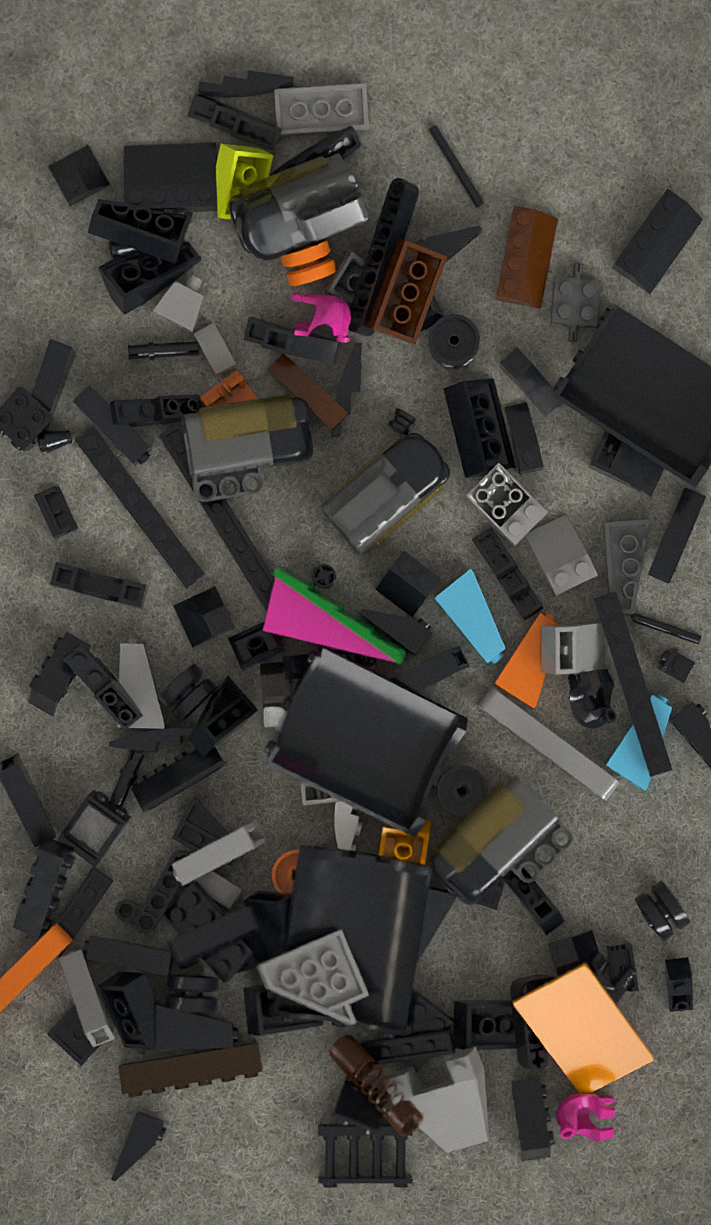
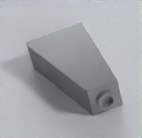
M126 639V643H120L119 683L143 714L129 728L166 729L146 647L144 644H140L138 639Z
M258 821L252 822L172 864L174 868L173 874L182 885H185L266 843L268 840Z
M82 950L66 952L59 960L85 1035L93 1047L114 1040L115 1036Z

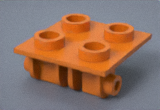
M237 370L200 397L209 411L261 403Z

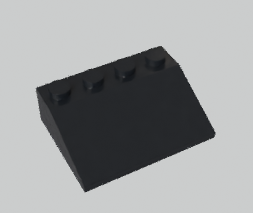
M216 142L124 146V203H129L131 207L150 206L151 210L158 211L171 209L173 213L218 211Z

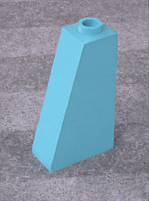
M470 569L437 595L434 600L486 664L490 661L495 664L504 657L502 652L506 648L474 572Z
M657 694L656 697L651 695L650 700L663 737L672 707L668 705L670 701L660 694ZM632 723L605 766L642 791H646L651 777Z

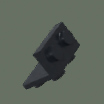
M18 387L0 407V434H6L12 440L10 443L19 451H30L35 445L33 441L51 422L53 415L25 388Z

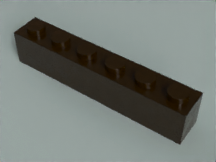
M259 1042L236 1045L232 1048H218L120 1064L118 1070L122 1094H128L130 1098L142 1096V1091L151 1090L152 1094L165 1092V1087L175 1086V1090L189 1088V1083L198 1082V1086L212 1084L214 1079L221 1078V1082L234 1081L235 1076L244 1075L245 1078L258 1077V1072H262L263 1067Z

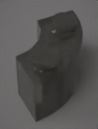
M283 662L261 663L260 678L265 727H275L278 725L284 711L281 709L285 698H290L291 696L290 684H294V680H285Z

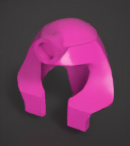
M292 294L291 300L316 306L311 321L297 322L294 335L308 337L315 327L327 324L331 327L332 334L336 336V341L350 342L348 328L351 322V311L346 302L339 297L331 295Z
M573 1094L566 1097L559 1103L556 1110V1120L561 1128V1137L569 1139L575 1134H580L596 1142L613 1138L614 1128L598 1129L591 1122L589 1112L593 1111L597 1118L600 1119L614 1118V1106L607 1107V1105L614 1103V1098L612 1096L603 1097L594 1094Z

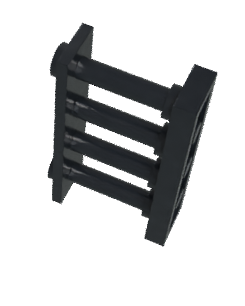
M318 1124V1136H323V1140H325V1176L318 1177V1184H323L324 1188H336L337 1184H394L396 1188H406L408 1184H413V1176H406L405 1140H408V1136H413V1132L401 1136L391 1124H380L377 1134L374 1132L371 1134L364 1133L358 1129L359 1126L354 1124ZM337 1136H347V1140H349V1176H335V1140H337ZM361 1136H370V1140H373V1176H358V1140H361ZM384 1136H394V1140H396V1176H382V1140H384Z

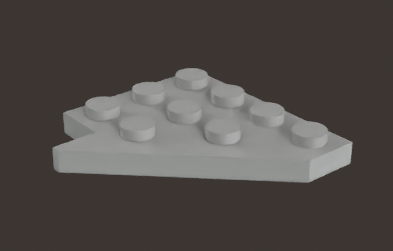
M338 930L257 966L267 989L348 1025L356 1024L349 1004L369 995L342 930Z

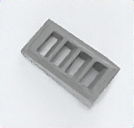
M301 782L303 806L342 802L332 796L329 798V795L324 793V799H322V793L318 789H316L317 800H315L314 787Z

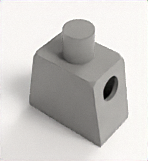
M190 275L185 286L175 281L153 309L154 315L193 334L205 301L204 296L197 293L203 281L193 275Z

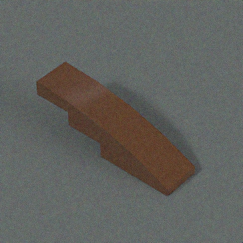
M284 353L267 369L295 397L304 399L308 403L310 411L332 431L348 415L332 397Z

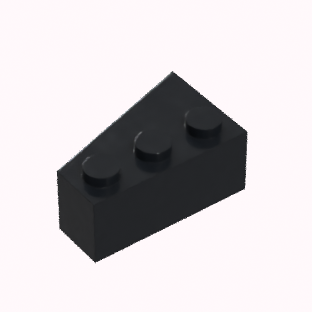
M194 797L172 839L196 852L229 835V833L203 804ZM244 854L223 864L222 867L234 873Z
M540 1078L512 1082V1093L522 1150V1161L548 1158L551 1152L550 1145L555 1144L553 1131H548L547 1122H550L551 1118L549 1107L544 1108L543 1099H547L545 1084H540Z

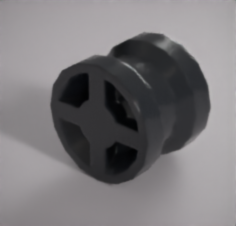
M397 408L394 412L395 417L389 421L388 426L407 436L410 432V426L417 419Z
M322 564L315 568L313 571V581L316 586L326 589L334 584L336 574L331 566Z

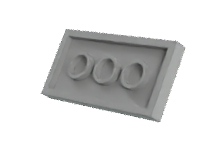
M366 83L274 89L276 125L282 129L280 136L336 133L349 126H353L355 132L369 131Z

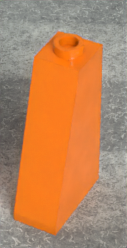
M547 612L544 615L540 613L494 683V685L531 709H534L537 705L546 674L542 672L541 625H557L556 622L558 620Z

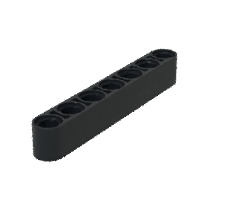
M402 178L394 179L389 185L350 308L351 322L348 329L363 336L369 337L375 332L366 328L396 243L398 240H405L419 196L417 185Z

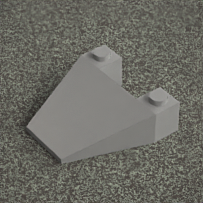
M476 1046L455 1052L448 1059L446 1064L453 1078L451 1081L423 1089L412 1065L393 1071L389 1075L390 1079L386 1087L391 1084L397 1085V1090L390 1098L397 1093L403 1092V1100H411L422 1112L423 1120L419 1128L446 1153L489 1140L485 1072ZM395 1086L387 1089L389 1095L394 1091ZM403 1095L396 1096L392 1103L397 1104Z

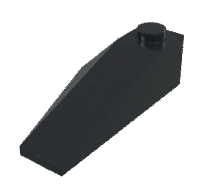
M186 242L181 247L176 263L139 252V255L127 258L126 255L118 256L99 266L98 270L112 301L125 315L145 304L199 263L201 257L190 243Z

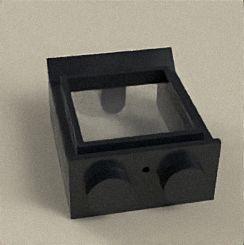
M93 790L87 795L57 840L74 847V853L95 867L104 858L131 819V816L127 814V810L122 806L111 803L104 793Z

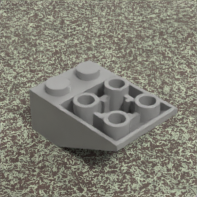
M500 463L466 495L488 522L512 546L516 545L548 513Z
M602 623L541 625L542 672L559 675L604 669V630Z

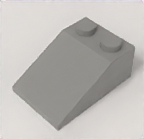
M567 515L557 518L525 535L554 597L598 576Z

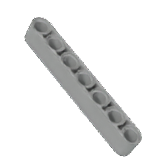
M490 687L477 704L481 710L604 801L609 799L620 784L618 780L494 688Z

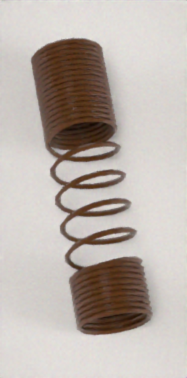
M345 1035L339 1038L329 1051L330 1057L354 1081L356 1086L361 1087L364 1095H369V1101L376 1103L377 1110L384 1112V1117L401 1136L414 1132L422 1123V1112L411 1100H403V1092L394 1095L387 1102L384 1110L380 1109L378 1103L389 1099L397 1090V1085L391 1084L385 1088L389 1082V1076H383L377 1080L382 1074V1068L372 1070L375 1060L352 1035ZM380 1070L379 1075L374 1080L364 1085L366 1079L374 1071ZM365 1078L362 1085L356 1083V1081ZM388 1078L383 1087L371 1093L378 1082ZM375 1082L370 1092L366 1093L363 1087ZM395 1086L394 1091L388 1097L379 1101L382 1094L388 1088ZM384 1089L379 1095L377 1102L371 1099L372 1094H376ZM403 1095L397 1104L387 1109L389 1103L396 1096Z

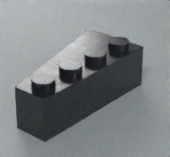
M49 837L37 848L35 855L38 857L30 870V873L34 874V876L30 877L25 886L24 894L27 895V898H23L20 902L13 928L37 938L44 932L47 933L52 924V920L49 918L52 911H56L60 902L57 896L60 890L63 891L68 880L65 874L67 869L72 868L75 861V856H73L74 847Z

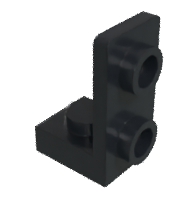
M675 647L664 651L658 661L661 664L659 670L684 683L695 662L677 653L678 649Z

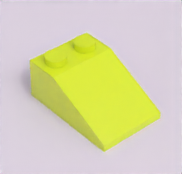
M220 144L216 162L217 210L219 218L231 219L228 212L230 198L268 181L273 160L272 154L256 147Z

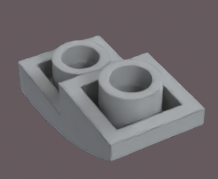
M214 323L193 333L216 376L237 366Z
M215 870L189 882L191 884L197 881L212 899L229 909L234 907L244 890L228 877L220 875Z

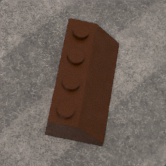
M514 206L496 295L497 301L541 309L558 218L535 209Z
M398 240L366 328L416 344L447 256L407 240Z

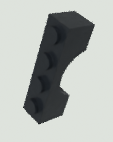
M59 562L55 563L50 585L56 588L142 610L148 586L145 584L97 574Z

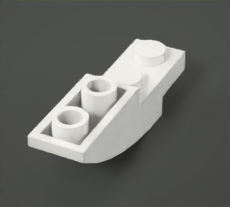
M336 802L334 825L338 849L355 851L356 845L352 844L354 835H360L363 822L359 821V816L351 814L352 810L357 811V809L344 802Z

